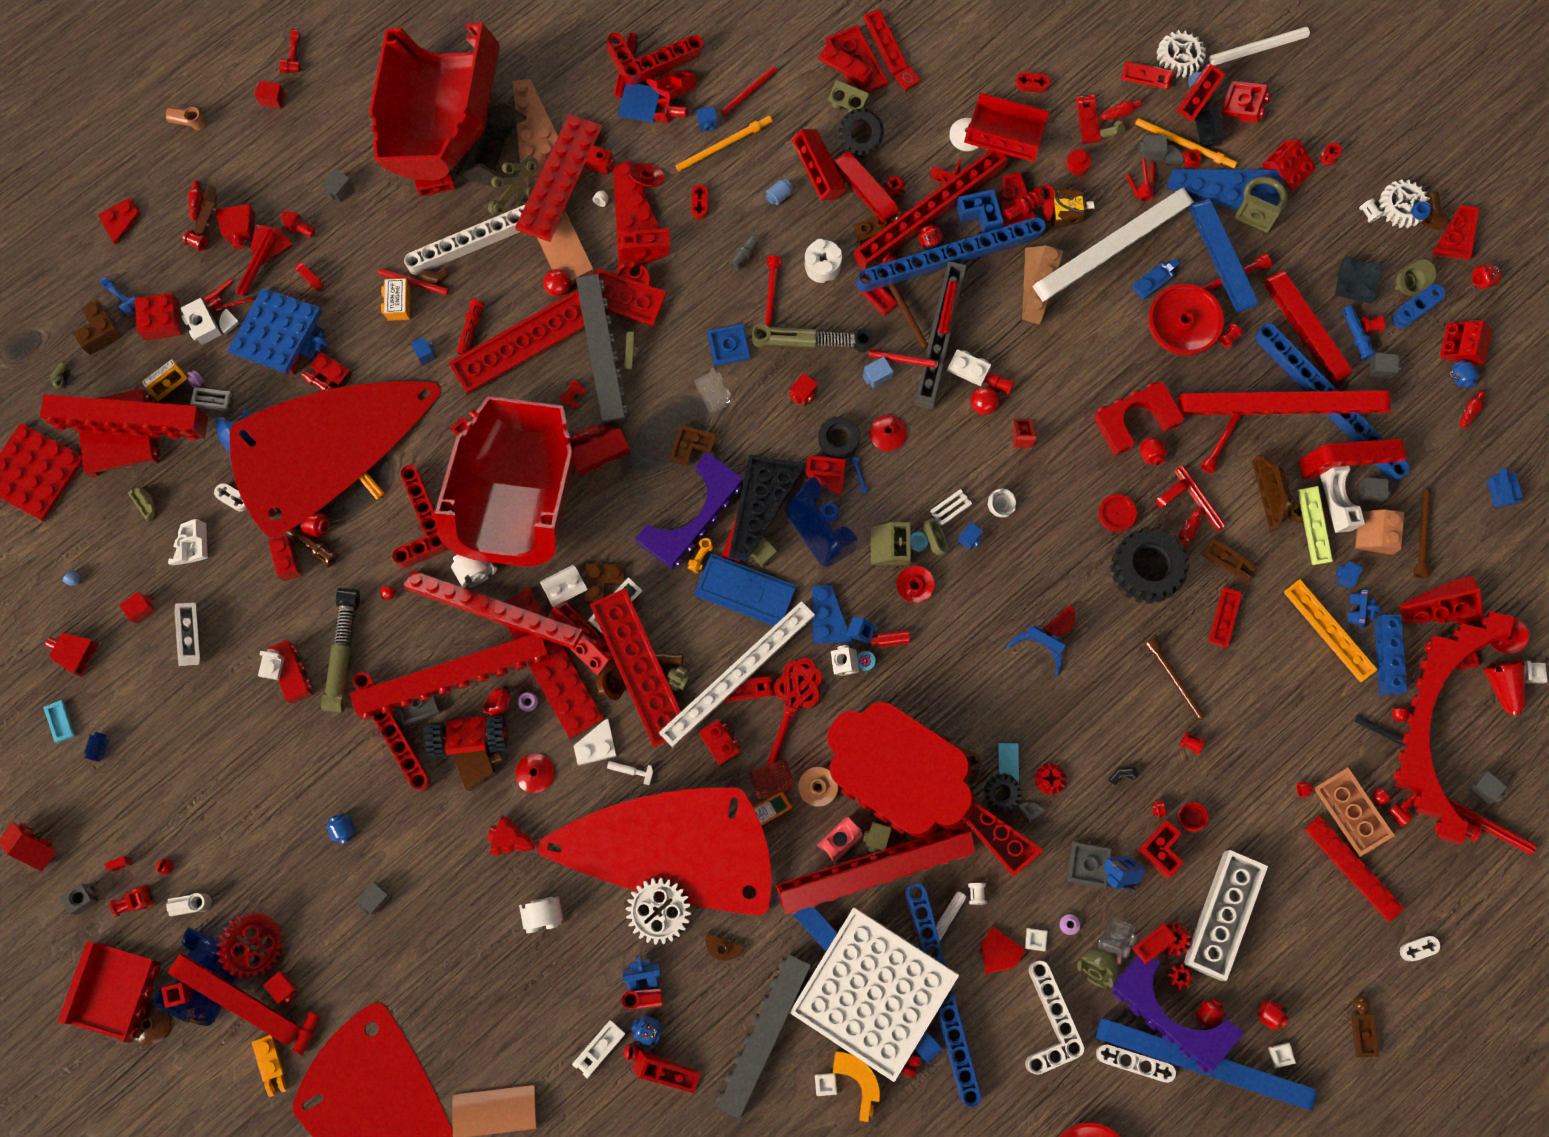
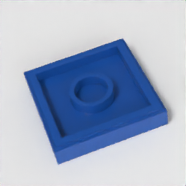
M625 84L618 112L619 117L654 123V114L657 111V102L660 99V94L651 86L641 84L631 86Z
M743 323L707 331L715 367L751 360Z

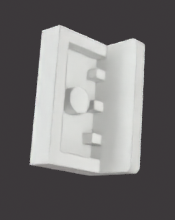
M957 349L947 371L981 386L988 372H990L991 364L983 358L977 359L973 357L968 351Z

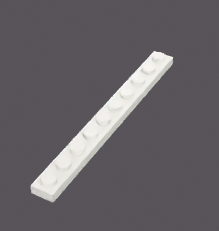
M801 601L666 725L659 734L674 748L812 620L815 614Z

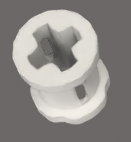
M1374 198L1359 207L1368 217L1369 223L1376 221L1384 214L1377 208Z
M986 883L968 884L971 892L969 904H987L984 893Z

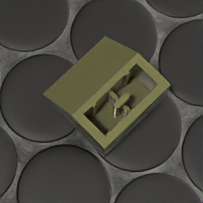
M890 522L871 527V565H909L911 560L910 522Z

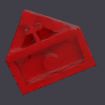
M256 224L250 248L254 254L267 229L277 233L262 264L292 246V243L282 229Z
M993 926L987 932L979 949L985 966V975L999 971H1010L1017 966L1026 949Z

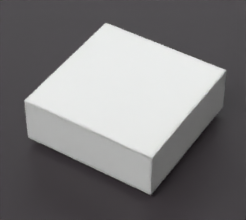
M1027 928L1025 949L1046 951L1048 931Z
M1290 1042L1268 1047L1274 1068L1296 1063Z
M835 1073L815 1074L817 1096L837 1094Z

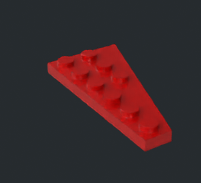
M630 160L613 166L618 267L623 263L635 262V268H638L641 265H646L669 256L670 251L668 248L636 250L627 253L619 251V245L621 244V241L618 239L619 232L660 229L642 186L633 181L629 176V169L632 163ZM629 239L628 243H633V239Z

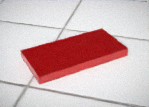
M858 24L826 38V43L832 44L873 68V73L864 86L844 75L850 86L867 93L888 86L889 82Z

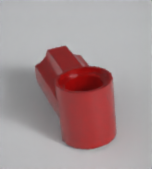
M661 988L627 991L622 996V1005L628 1010L662 1007ZM634 995L637 999L634 1006H627L625 1004L626 996Z

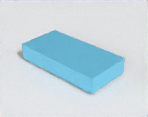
M64 700L43 707L55 743L58 744L76 737Z
M998 743V773L1010 774L1019 783L1018 743Z

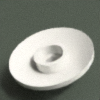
M972 118L959 119L950 129V140L959 150L974 151L979 148L978 146L964 143L965 131Z

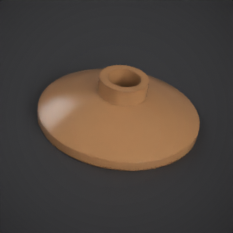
M813 767L803 773L799 780L798 788L800 796L807 804L822 807L834 800L837 795L838 784L834 782L828 769ZM816 784H820L822 786V789L820 791H816L814 789V786Z

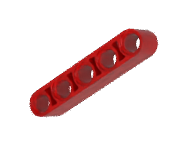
M849 151L833 160L840 176L881 222H885L899 212L893 199Z

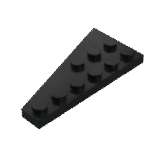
M749 455L729 558L743 561L750 559L803 472L805 464Z

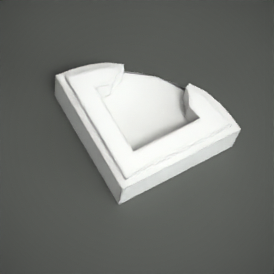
M227 309L221 314L220 328L227 335L240 323Z

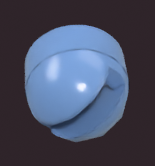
M70 569L62 581L67 585L75 586L80 582V575L75 570Z

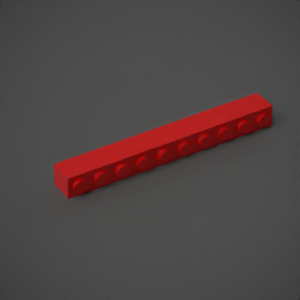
M989 150L854 251V261L862 270L877 265L888 252L893 253L920 233L921 228L932 224L955 207L958 197L972 194L1006 168L1008 158L1003 153Z
M528 635L350 693L356 716L359 719L369 720L374 718L375 714L381 712L382 714L391 713L396 707H409L415 701H427L436 694L446 695L451 692V689H464L469 687L470 683L476 681L482 683L488 681L489 677L494 675L500 677L508 674V671L513 669L522 670L531 663H543L546 661V658H549L543 638Z
M964 824L956 829H946L925 838H918L778 883L776 888L780 905L785 914L797 913L801 909L815 907L819 903L834 901L838 897L852 895L865 888L870 889L884 882H892L894 879L902 876L906 877L921 870H929L939 864H947L958 858H966L970 854L975 853L972 834Z

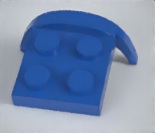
M1030 626L1026 632L1016 636L1007 645V648H1010L1019 641L1032 640L1045 646L1054 657L1056 664L1055 675H1058L1061 666V652L1065 647L1060 638L1044 634L1045 631L1038 626H1034V628Z

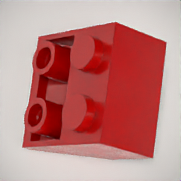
M1484 320L1447 323L1440 357L1454 362L1466 360L1473 362L1474 365L1486 364L1493 330Z

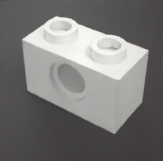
M201 298L181 307L183 312L181 317L184 323L190 326L191 330H189V333L194 341L198 340L203 345L222 335L209 308Z

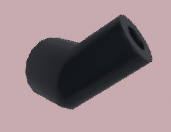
M1120 766L1108 780L1116 786L1123 777L1135 780L1139 774L1133 766Z

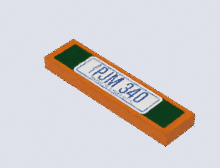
M783 791L753 807L761 826L792 809Z

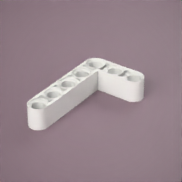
M1044 961L1031 963L1029 974L1059 1043L1027 1057L1025 1062L1027 1070L1037 1075L1079 1058L1084 1053V1045L1052 972ZM1038 964L1044 968V973L1041 976H1037L1034 971L1035 966ZM1045 984H1050L1052 987V993L1048 996L1043 992ZM1054 1003H1058L1061 1007L1058 1015L1052 1013L1051 1007ZM1062 1023L1069 1025V1032L1067 1034H1062L1060 1031ZM1072 1042H1075L1078 1046V1051L1075 1054H1071L1068 1049ZM1054 1050L1059 1053V1059L1056 1062L1050 1060V1053ZM1037 1058L1040 1060L1041 1066L1038 1070H1033L1031 1062Z

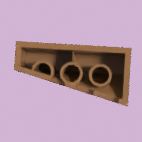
M1046 245L1025 248L1022 320L1040 325L1048 300L1042 302L1032 286L1058 269L1063 250Z

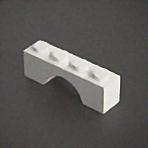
M1349 466L1333 467L1320 475L1335 533L1353 531L1365 525L1360 506L1351 503L1346 494L1345 481L1350 471Z

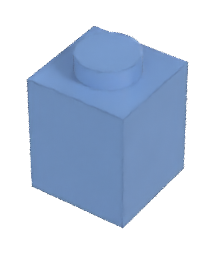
M884 356L864 367L863 378L872 388L890 380L893 376V370Z

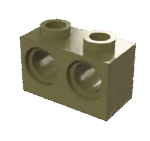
M836 80L828 101L832 103L831 107L838 110L844 108L850 112L853 109H866L871 95ZM839 92H844V99L841 101H837V94ZM857 98L861 99V105L854 108L852 105L853 101Z

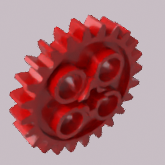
M253 911L251 916L249 913L244 912V918L237 915V922L230 920L231 927H223L226 934L219 935L223 941L217 943V946L222 949L217 951L216 954L222 956L218 961L222 964L224 963L222 968L228 970V973L231 975L235 974L238 978H241L243 975L245 979H249L251 974L252 977L257 978V972L264 975V968L271 970L270 963L278 962L275 956L282 955L278 948L284 947V945L279 943L284 937L278 935L282 929L277 927L278 922L272 921V917H266V914L262 912L258 915L257 912ZM252 927L251 933L246 935V931ZM240 935L245 940L251 942V944L264 951V954L261 955L239 941L237 936ZM267 937V942L262 945L263 939ZM239 945V950L233 953L234 948ZM255 955L253 962L249 963L250 958Z

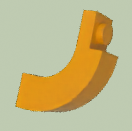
M835 1051L832 1072L849 1075L860 1084L862 1101L859 1120L868 1122L869 1117L873 1118L874 1105H871V1101L879 1102L880 1099L877 1079L865 1062L852 1054Z

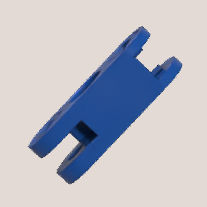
M1432 284L1396 311L1392 317L1393 324L1398 328H1406L1438 305L1445 297L1444 288L1441 285Z

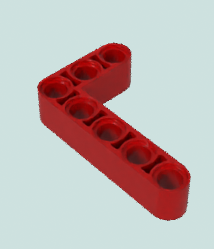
M613 32L607 37L606 49L623 81L627 85L632 86L645 81L647 77H654L698 58L702 52L703 40L698 35H691L635 59L622 35Z
M1403 439L1334 443L1323 445L1299 460L1302 479L1308 480L1322 475L1333 467L1399 462L1407 459Z
M412 465L404 466L401 469L400 475L425 536L400 546L393 551L392 559L401 568L413 566L448 549L443 543L439 546H434L435 541L439 539L435 509L421 475ZM415 473L413 478L407 479L408 474ZM416 490H422L419 495L414 496ZM423 506H429L426 512H420ZM432 522L435 523V527H434V528H432V529H427V526H428L430 523H432ZM419 547H424V551L422 553H416ZM402 554L407 555L404 561H399V557Z

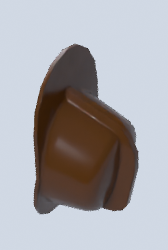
M613 659L605 671L600 673L596 679V694L608 697L611 700H618L626 689V685Z

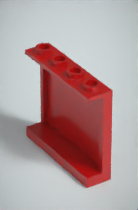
M980 92L971 122L967 128L964 143L1035 162L1049 111Z
M142 388L97 397L99 399L152 403L151 395ZM86 429L85 432H79L84 473L91 478L98 477V472L149 461L158 464L160 452L155 443L157 438L150 437L149 434L133 436L130 433L123 432L122 435L112 434L111 431L95 433L92 430Z
M86 941L57 1022L71 1024L117 1038L121 1042H133L139 1032L140 1020L145 1015L147 1000L152 995L154 980L159 975L161 961L97 942Z

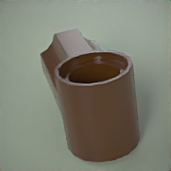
M1427 193L1425 197L1430 199L1426 202L1431 204L1429 205L1431 212L1421 222L1424 226L1441 230L1446 226L1448 218L1447 215L1442 213L1439 193Z

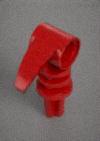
M1048 184L1035 187L1028 195L1017 198L1016 204L1005 210V216L1011 220L1019 214L1026 215L1029 213V210L1042 205L1044 221H1050L1054 210L1053 187ZM1042 190L1044 191V194H1045L1044 198H1043L1042 195H1041V191H1042Z

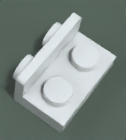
M571 565L540 581L552 607L587 590L575 565Z

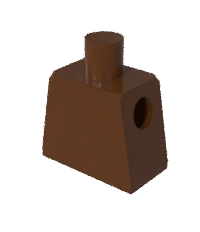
M487 749L486 751L452 754L465 789L468 791L475 789L496 775L494 765L503 762L500 751L490 755Z

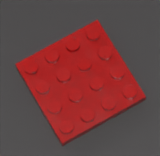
M20 422L0 452V498L44 522L82 465V456Z

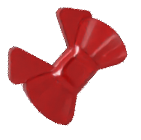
M572 380L565 394L559 396V400L564 405L571 406L572 409L578 408L579 404L573 397L576 394L586 395L585 389L578 382Z

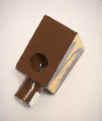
M1054 189L1053 228L1081 223L1085 212H1094V202L1083 201V193L1081 191Z

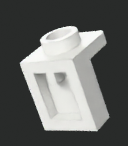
M267 649V652L260 651L262 661L258 676L279 680L284 657L277 650Z
M1524 662L1525 683L1544 684L1547 682L1545 663Z

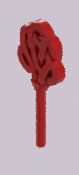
M801 658L797 661L786 663L783 669V676L777 679L774 684V694L778 699L785 701L783 709L784 717L766 764L769 767L774 768L791 717L796 714L799 707L808 709L818 703V687L821 684L822 674L809 658ZM803 677L804 680L799 685L798 678ZM790 680H792V688H793V690H792L791 692H790V682H789ZM781 685L784 686V693L780 690ZM809 686V688L801 695L800 693H802L806 689V687ZM811 695H813V698L810 701H806ZM795 698L796 701L791 706V699Z

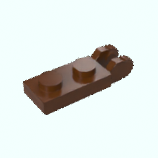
M1215 539L1210 541L1202 554L1206 559L1246 582H1250L1252 578L1240 570L1241 566L1254 573L1258 569L1254 564L1247 561L1245 557Z

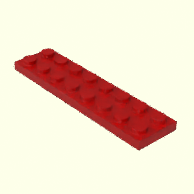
M571 114L568 115L515 226L517 231L551 242L586 167L585 160L591 145H596L603 130V125Z
M578 290L448 362L467 395L585 329Z
M530 588L504 601V603L546 617ZM507 626L514 640L532 635ZM543 639L549 658H546V661L543 663H531L528 665L569 739H572L600 723L604 718L563 646Z
M624 588L589 605L652 746L656 747L666 742L659 732L681 711L627 590Z

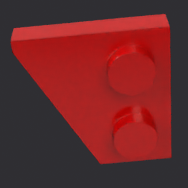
M129 197L97 215L113 243L117 245L120 242L119 238L124 231L128 232L132 223L140 216V212Z
M808 455L806 476L838 496H842L846 459Z

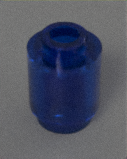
M95 732L94 735H89L84 753H86L84 758L97 762L104 758L110 739L106 738V734Z

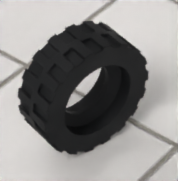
M834 416L831 419H827L819 430V446L828 457L849 458L858 449L860 442L859 428L848 417ZM836 429H842L848 434V442L843 446H835L830 441V434Z

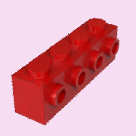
M801 129L792 139V142L820 200H837L847 189L818 130Z
M566 601L555 606L547 618L583 631V635L575 650H571L598 676L605 671L609 663L614 659L606 641Z

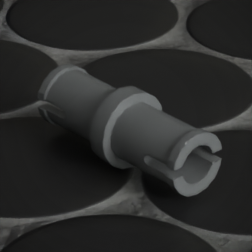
M750 235L743 246L737 249L736 255L729 261L733 269L738 270L743 262L750 258V253L759 244L756 237Z

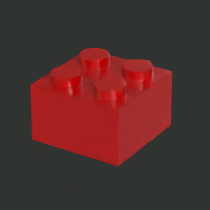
M172 293L135 298L137 333L145 341L182 335L180 303Z

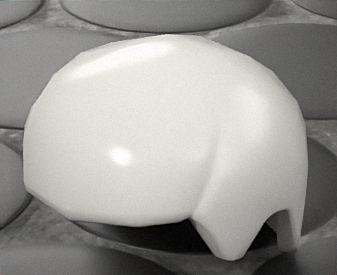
M998 489L991 493L987 505L994 516L1008 517L1016 509V499L1014 494L1008 489Z

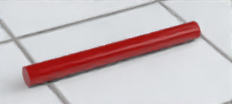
M774 66L770 67L721 109V113L726 116L775 74L777 69Z
M383 268L378 269V275L390 279L406 278L410 285L446 296L449 293V288Z
M875 350L869 351V357L880 359L884 356L886 360L933 368L938 366L937 360Z

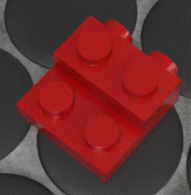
M1232 81L1221 110L1222 115L1240 117V122L1258 124L1259 120L1265 116V103L1269 104L1271 93L1268 92V86Z

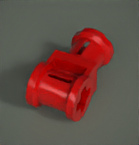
M149 885L131 890V892L124 894L125 897L122 899L111 900L109 906L114 917H119L121 913L126 911L135 912L154 906L148 891L150 889Z

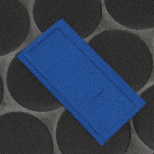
M711 554L694 596L775 626L785 617L797 586Z

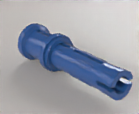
M1349 305L1342 309V312L1354 336V346L1358 347L1361 361L1369 360L1377 351L1373 349L1370 343V336L1364 332L1354 306Z

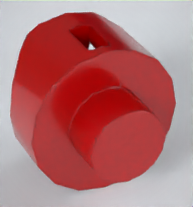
M1075 149L1067 157L1066 168L1073 175L1082 177L1086 175L1090 168L1091 156L1083 149Z

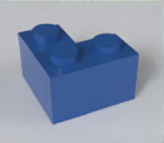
M994 189L958 197L956 208L961 223L978 219L982 234L1002 228L1003 219Z

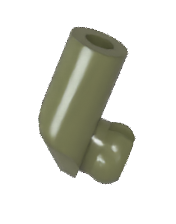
M1116 121L1113 127L1101 129L1102 139L1123 133L1125 131L1124 122Z
M61 362L50 375L52 386L55 389H62L65 385L63 374L68 367Z

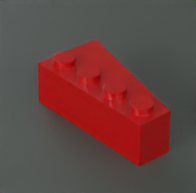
M975 803L974 811L966 823L1013 877L1044 851Z

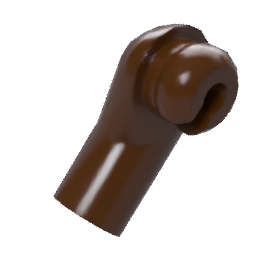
M445 268L436 273L427 269L420 272L421 279L432 284H437L449 275Z

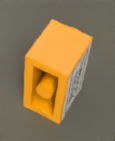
M406 278L384 279V286L381 287L382 297H384V303H381L382 314L385 315L388 321L410 320V284Z
M171 359L142 381L150 394L159 401L188 378L174 360Z

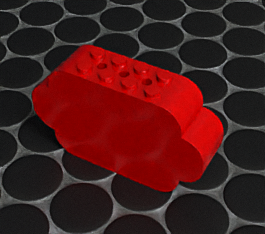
M877 702L870 705L863 714L856 711H847L840 714L830 726L827 733V742L830 749L835 753L830 763L832 779L843 788L841 792L853 801L857 798L859 800L858 804L867 811L871 812L872 809L876 811L874 815L883 822L887 823L888 820L892 822L890 826L902 835L906 832L916 838H925L932 835L939 826L945 829H956L964 825L973 813L975 798L967 785L971 778L972 769L965 754L893 705L886 702Z

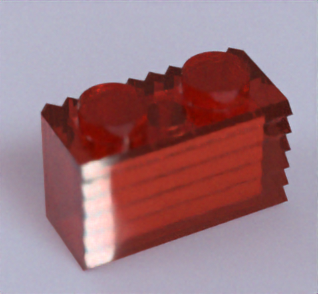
M786 759L748 772L758 799H767L776 792H786L795 786Z

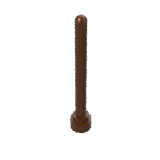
M896 283L886 286L890 288L920 346L926 349L928 343Z
M1425 489L1422 495L1419 557L1413 572V576L1417 578L1430 577V568L1426 564L1431 492L1428 489Z
M1155 637L1143 645L1145 650L1154 654L1197 719L1203 720L1205 717L1203 712L1159 648L1161 647L1159 646L1160 642Z

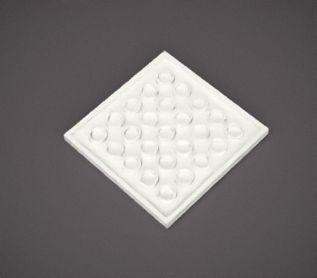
M853 907L790 1013L895 1082L959 974Z

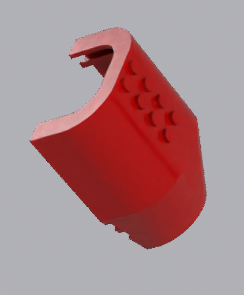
M483 23L466 24V28L473 35H467L466 39L474 47V52L439 54L430 52L417 45L402 28H388L385 30L369 109L370 117L373 120L371 131L374 132L375 140H373L375 161L380 166L392 173L410 179L438 180L444 178L482 137L485 132L500 52L499 42Z
M487 396L475 412L476 416L473 420L467 422L464 432L459 433L456 437L435 510L437 533L441 542L448 549L465 558L515 566L540 565L550 560L555 553L573 475L572 449L570 447L564 407Z

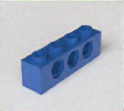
M1380 615L1374 620L1379 696H1400L1407 692L1401 615Z

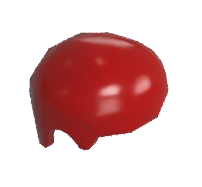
M552 269L545 274L543 286L545 291L552 297L564 296L570 289L571 280L568 273L564 270Z
M989 387L976 389L970 398L971 407L976 413L981 415L991 414L999 406L998 394Z
M501 687L499 689L494 688L484 704L483 712L491 716L503 715L510 706L511 696L509 692Z
M1190 802L1180 808L1178 820L1182 828L1195 833L1207 826L1209 814L1200 803Z

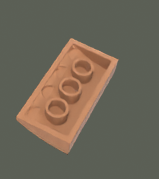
M565 211L551 242L540 238L537 239L551 269H562L567 272L571 285L577 283L576 277L594 275V270Z
M1348 767L1313 788L1359 857L1395 836Z
M535 1085L453 1095V1137H472L537 1129L538 1114Z

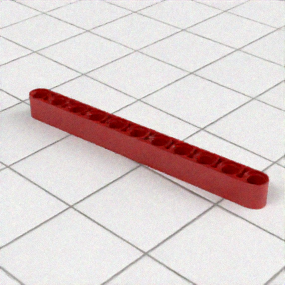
M1391 392L1187 393L1178 395V405L1181 414L1185 416L1386 413L1391 411Z

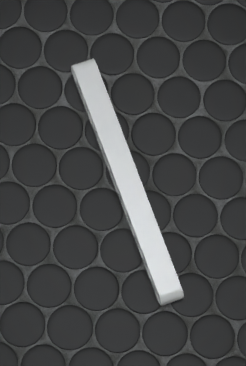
M1184 187L1037 282L1032 286L1042 302L1048 300L1189 207L1194 201Z

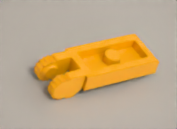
M269 1035L253 1041L252 1046L268 1096L272 1097L275 1095L271 1079L276 1077L279 1090L281 1092L287 1091L284 1078L285 1072L275 1038Z

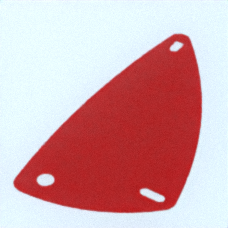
M395 381L339 387L285 401L233 424L230 429V458L234 479L243 503L262 532L269 538L282 536L347 489L380 460L422 417L439 397V386L433 382ZM426 388L431 394L425 399L419 400L417 398L418 394ZM246 430L256 441V445L253 447L249 446L239 435V432ZM271 508H279L282 511V516L279 520H271L269 518L268 512Z
M739 788L678 790L625 801L577 819L540 839L536 845L537 852L542 857L594 878L634 891H638V885L644 888V881L651 885L652 878L655 879L656 883L659 882L660 878H663L664 884L669 879L671 880L670 886L678 883L676 890L684 889L681 894L682 897L688 896L685 903H690L694 906L756 916L763 915L769 908L771 865L767 842L752 804L746 794ZM735 797L738 799L736 817L731 819L728 817L730 801ZM549 843L560 845L562 850L560 852L548 850ZM745 886H753L756 889V896L754 898L747 899L743 896L742 891ZM657 891L655 893L656 897L665 899V895L662 891Z
M372 1003L359 1011L326 1042L308 1068L292 1105L293 1114L312 1137H453V1131L421 1064L391 1014L381 1003ZM370 1022L376 1023L379 1028L378 1033L373 1037L367 1036L364 1031L365 1026ZM318 1094L323 1096V1100L319 1104L308 1110L302 1108L303 1103Z

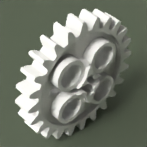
M652 878L651 885L644 881V888L638 885L637 889L639 892H631L634 899L627 900L632 904V906L626 907L627 911H631V914L626 916V918L632 919L629 926L635 925L636 928L633 933L639 931V939L647 936V943L653 938L654 944H657L659 939L665 944L667 937L672 942L674 940L673 934L679 937V929L686 930L683 923L690 922V920L685 918V916L691 915V912L686 910V908L691 906L690 903H685L688 896L682 897L681 894L684 889L676 890L678 883L670 886V879L666 884L663 883V878H660L658 883ZM657 891L664 893L665 899L663 902H658L655 899ZM670 898L673 900L661 911L662 916L658 914L651 921L645 923V920L656 911L655 906L659 908ZM642 904L649 907L648 915L640 913L639 908ZM669 907L677 908V917H670L668 915ZM654 920L662 922L663 927L660 931L653 929L652 923Z

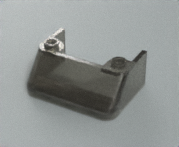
M504 102L489 108L485 132L460 160L456 175L463 179L492 186L491 180L494 176L504 177L499 174L496 165L505 140L516 134L517 124L525 121L527 116Z

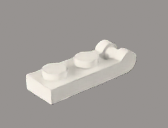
M610 1020L572 1065L576 1069L579 1068L583 1071V1075L588 1078L626 1033ZM587 1057L593 1061L590 1066L584 1062Z

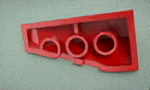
M1473 576L1452 580L1399 605L1402 622L1406 623L1437 621L1438 623L1445 624L1446 621L1456 622V624H1466L1482 620L1483 618L1480 588Z

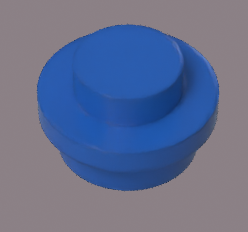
M1417 202L1411 208L1413 217L1418 220L1426 219L1431 212L1430 206L1426 202Z
M826 503L822 506L821 517L825 521L832 522L839 517L840 511L836 504Z

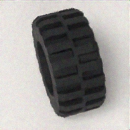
M1144 527L1140 531L1135 530L1131 532L1116 548L1111 560L1113 561L1111 572H1114L1112 578L1114 582L1118 581L1119 585L1117 588L1120 591L1125 590L1127 592L1125 596L1129 599L1133 596L1136 598L1135 601L1139 603L1142 601H1146V604H1152L1154 601L1159 603L1171 597L1187 578L1186 573L1189 571V564H1186L1189 557L1188 554L1183 553L1186 549L1184 545L1177 543L1179 539L1175 535L1173 538L1169 536V531L1164 529L1163 532H1159L1157 527H1153L1151 530L1148 527ZM1141 550H1150L1160 555L1166 564L1165 577L1160 581L1143 579L1134 569V555Z

